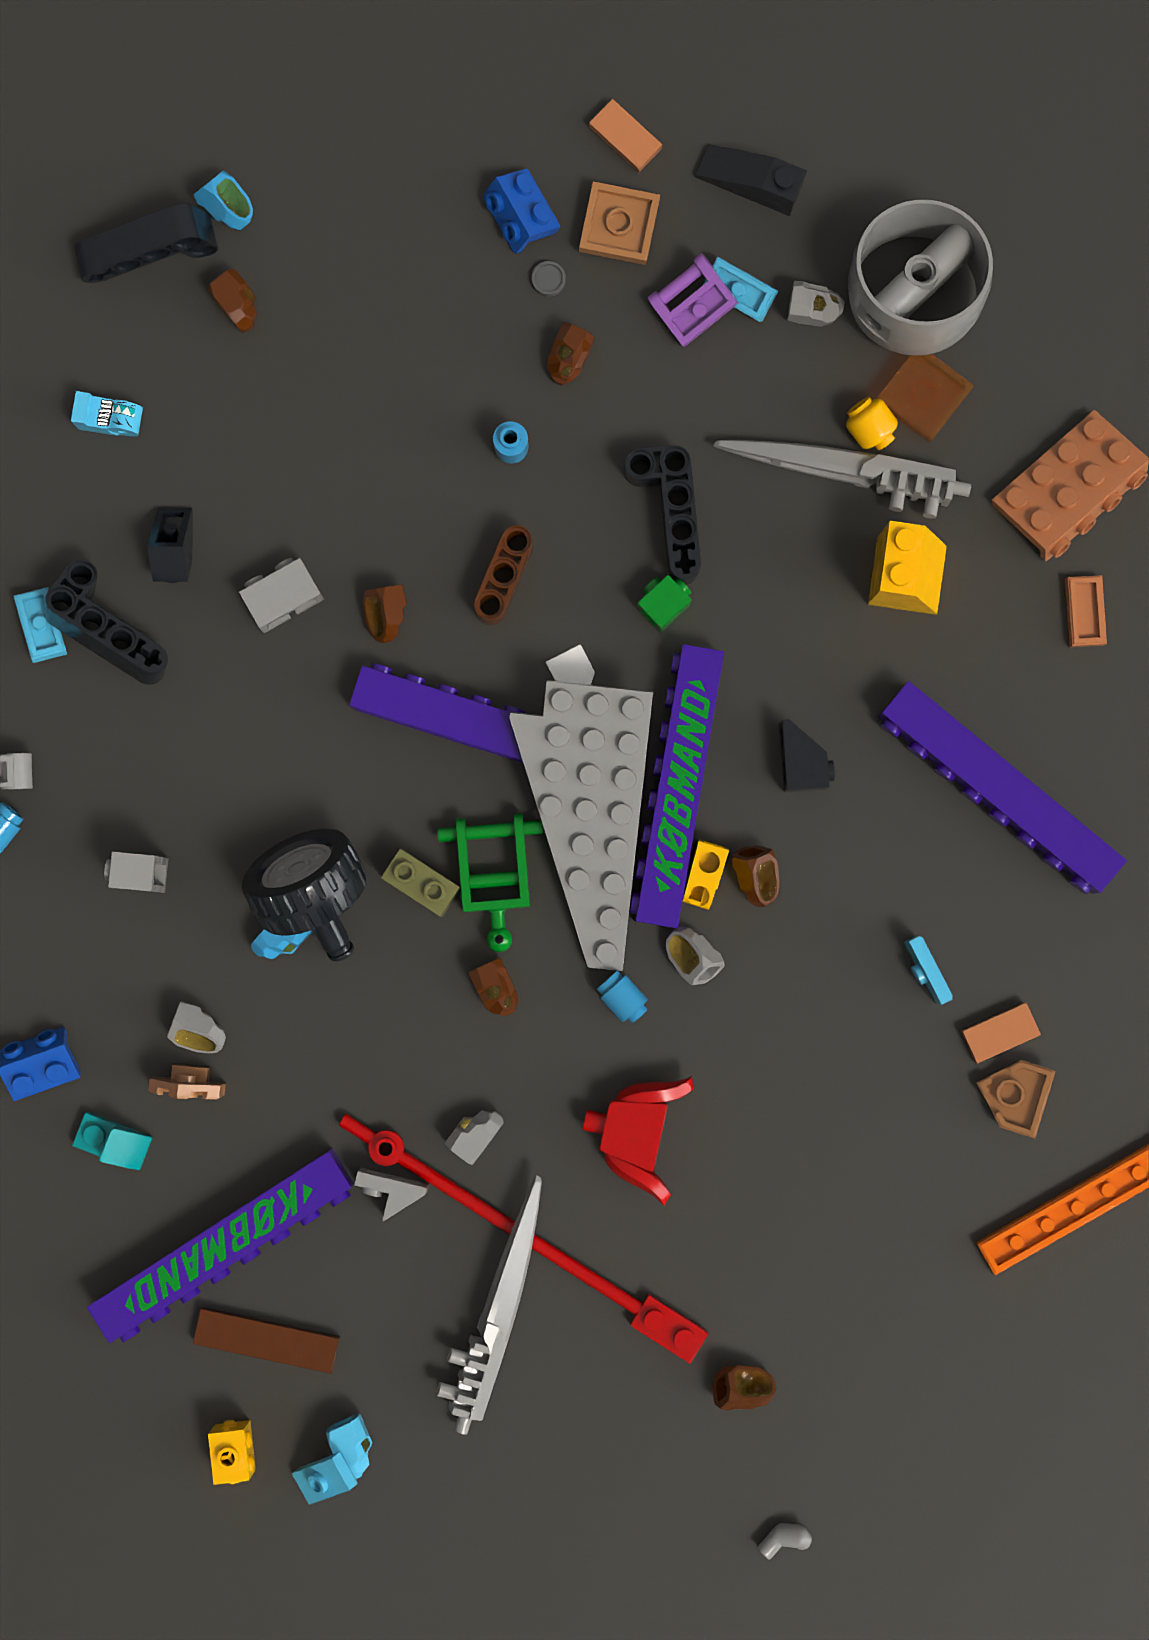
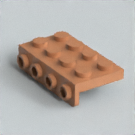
M1093 410L992 499V506L1040 550V557L1043 560L1048 561L1052 556L1056 558L1061 556L1069 548L1070 541L1077 534H1086L1097 521L1096 518L1102 512L1112 511L1120 503L1122 495L1130 488L1133 490L1137 489L1148 477L1149 458L1096 410Z

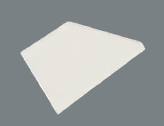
M581 644L546 661L555 681L591 685L595 671Z

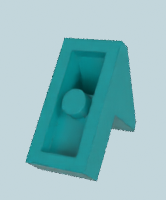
M86 1112L72 1146L99 1156L100 1162L140 1170L153 1137L91 1112Z

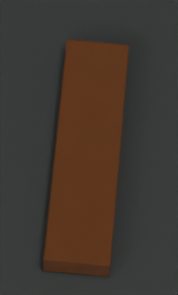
M202 1307L193 1344L332 1374L340 1336Z

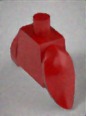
M692 1076L678 1081L643 1082L629 1085L620 1090L615 1100L610 1101L607 1114L587 1110L584 1120L583 1131L603 1135L600 1151L604 1152L605 1163L610 1170L624 1181L654 1196L663 1206H665L670 1198L671 1193L666 1184L653 1171L668 1107L666 1102L680 1099L694 1090Z

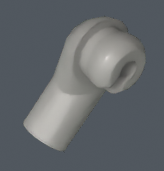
M779 1523L757 1548L770 1560L782 1546L798 1548L799 1550L807 1549L812 1542V1537L807 1529L800 1524Z

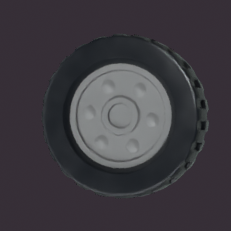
M316 829L303 832L274 845L252 863L243 877L242 890L251 911L264 930L271 934L282 936L296 935L314 930L331 961H342L352 954L354 945L349 941L348 933L339 916L348 910L361 896L366 886V872L356 850L344 833L334 829Z

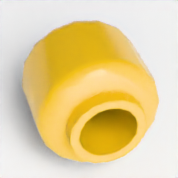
M866 397L847 412L849 418L846 422V428L861 448L870 449L875 446L877 450H881L895 439L892 433L895 431L898 421L883 400L878 398L872 400L870 397Z

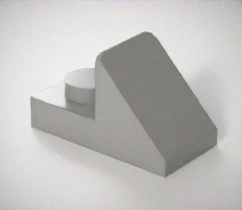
M366 1168L358 1170L354 1184L355 1186L362 1187L361 1192L370 1196L382 1197L383 1192L389 1193L382 1221L387 1220L423 1197L429 1187L428 1183Z

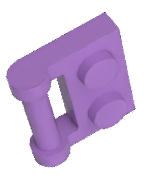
M703 253L694 258L695 263L659 293L654 291L647 297L683 347H686L739 304ZM703 274L708 282L671 311L667 303Z

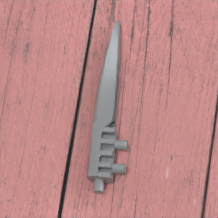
M718 440L713 445L718 449L805 474L855 484L854 486L869 488L876 484V493L882 495L884 491L891 493L889 510L901 512L903 510L905 496H910L912 501H917L918 498L925 499L923 516L930 519L937 517L939 503H941L940 506L948 507L953 494L969 497L971 483L956 481V470L880 454L875 455L826 446L774 441Z
M538 1175L535 1176L516 1218L483 1312L480 1315L477 1328L481 1337L470 1335L468 1352L450 1348L447 1362L463 1366L457 1374L459 1378L457 1386L439 1382L436 1389V1396L450 1399L448 1408L452 1415L458 1416L454 1431L460 1434H468L472 1420H483L514 1324L527 1274L537 1222L542 1185L541 1178Z

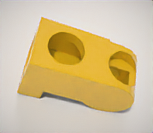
M701 839L697 840L684 889L683 903L706 910L710 909L729 853L727 847Z

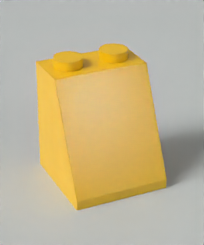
M889 521L877 537L868 605L936 615L938 612L947 546L924 525Z

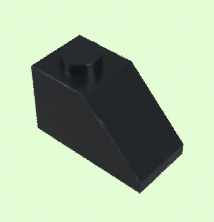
M157 508L147 545L153 582L167 583L188 582L193 548L192 508Z
M790 719L782 720L779 723L784 792L826 790L830 787L829 781H834L835 779L833 760H828L827 752Z

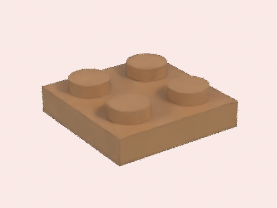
M593 181L579 252L646 265L660 195Z

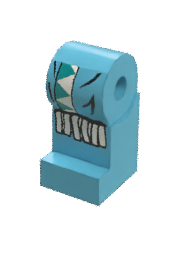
M76 391L71 422L79 430L116 436H138L143 407L128 401L92 396L90 393Z

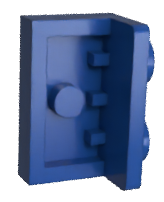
M528 168L496 177L483 194V200L486 203L487 209L493 215L505 240L509 243L515 254L522 252L529 242L554 235L561 227Z
M65 1027L55 1030H44L36 1037L22 1042L13 1041L0 1049V1076L13 1101L81 1077V1069L67 1044L68 1033Z

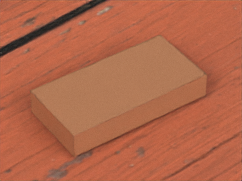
M613 98L589 122V128L638 173L662 149V144Z
M1102 575L1067 577L1065 579L1069 648L1106 645Z
M1025 1002L961 1030L975 1063H980L1041 1035Z

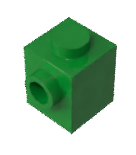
M669 575L662 581L656 577L642 591L645 596L637 603L636 609L661 633L691 605L692 599L689 597L691 591L682 580H673Z

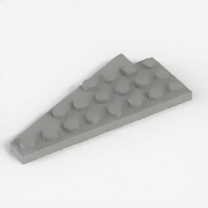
M547 680L543 715L510 712V722L587 967L623 971L653 691Z

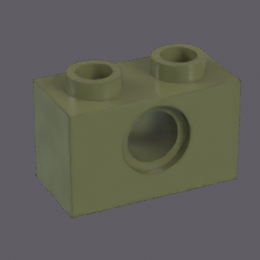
M399 849L381 879L440 917L444 916L461 890V887L402 849Z

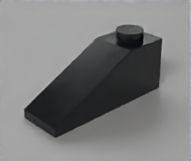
M709 144L695 178L790 216L803 186L807 170L776 157Z

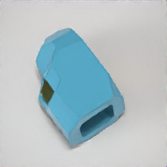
M360 1413L334 1423L326 1430V1436L332 1453L340 1452L355 1479L362 1477L363 1472L370 1465L368 1451L372 1445V1440Z

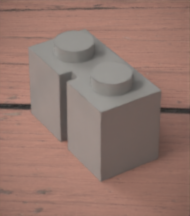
M289 558L275 566L276 571L265 578L263 575H259L250 579L244 584L245 589L239 592L263 633L291 619L290 612L295 610L298 615L325 600L301 558L295 561L293 558Z
M112 852L111 859H107L105 864L104 877L105 880H109V888L165 893L169 858Z

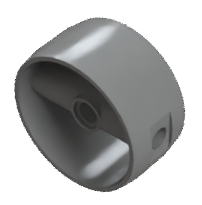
M912 200L888 208L869 224L858 241L853 254L848 276V295L851 311L857 324L875 343L899 354L928 355L940 352L954 345L965 336L978 320L991 288L993 257L988 239L980 226L969 215L947 203L934 200ZM904 237H922L934 240L921 254L911 257L907 261L904 270L873 297L866 286L861 270L862 262L872 251L882 244ZM965 263L967 264L973 275L977 293L976 300L969 307L957 315L938 321L923 322L908 319ZM913 276H923L927 281H917Z

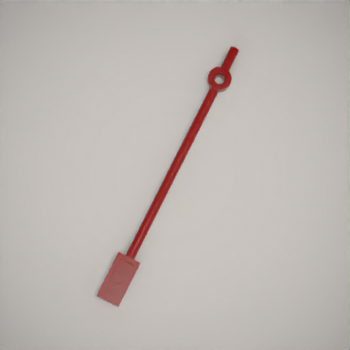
M345 1114L339 1126L369 1145V1155L375 1163L381 1166H391L395 1163L400 1164L510 1235L515 1223L514 1220L404 1151L405 1144L400 1134L393 1130H382L376 1133L353 1117ZM381 1143H390L393 1148L392 1153L389 1155L381 1153ZM534 1234L532 1250L633 1313L634 1317L630 1322L631 1327L689 1364L692 1362L709 1334L706 1329L649 1293L643 1303Z

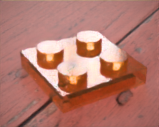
M933 354L910 355L878 396V399L885 402L895 417L931 443L974 385Z

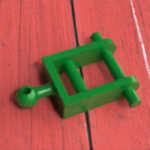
M514 813V822L466 826L465 818H456V827L438 828L439 842L457 841L463 912H490L491 930L487 934L486 941L489 948L495 952H504L512 944V935L505 928V910L530 907L525 835L543 834L542 820L523 821V813ZM515 836L518 871L470 875L468 840ZM519 885L520 899L472 902L471 889ZM498 935L503 937V942L500 944L495 940Z

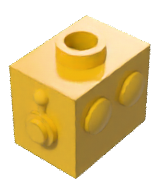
M226 1420L224 1423L215 1424L208 1433L213 1485L225 1483L233 1485L241 1481H249L256 1470L251 1421L235 1422L234 1420Z

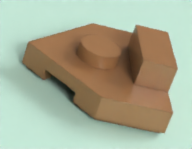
M1020 1060L977 1082V1085L1000 1128L1035 1139L1056 1071Z
M174 1064L172 1065L171 1078L156 1076L149 1079L148 1091L158 1095H163V1092H169L170 1097L177 1099L198 1098V1095H202L203 1099H219L225 1095L226 1083L210 1082V1067Z

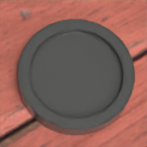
M544 261L535 267L532 273V285L536 292L542 296L552 297L564 289L566 274L558 263Z

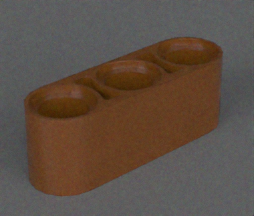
M513 525L504 531L475 598L474 607L476 615L486 625H496L506 616L532 554V535L524 526ZM516 536L524 538L527 541L526 547L521 551L511 550L507 546L511 538ZM500 568H508L514 573L513 578L508 583H499L495 580L494 575ZM486 600H496L500 604V609L496 614L486 615L481 611V606Z

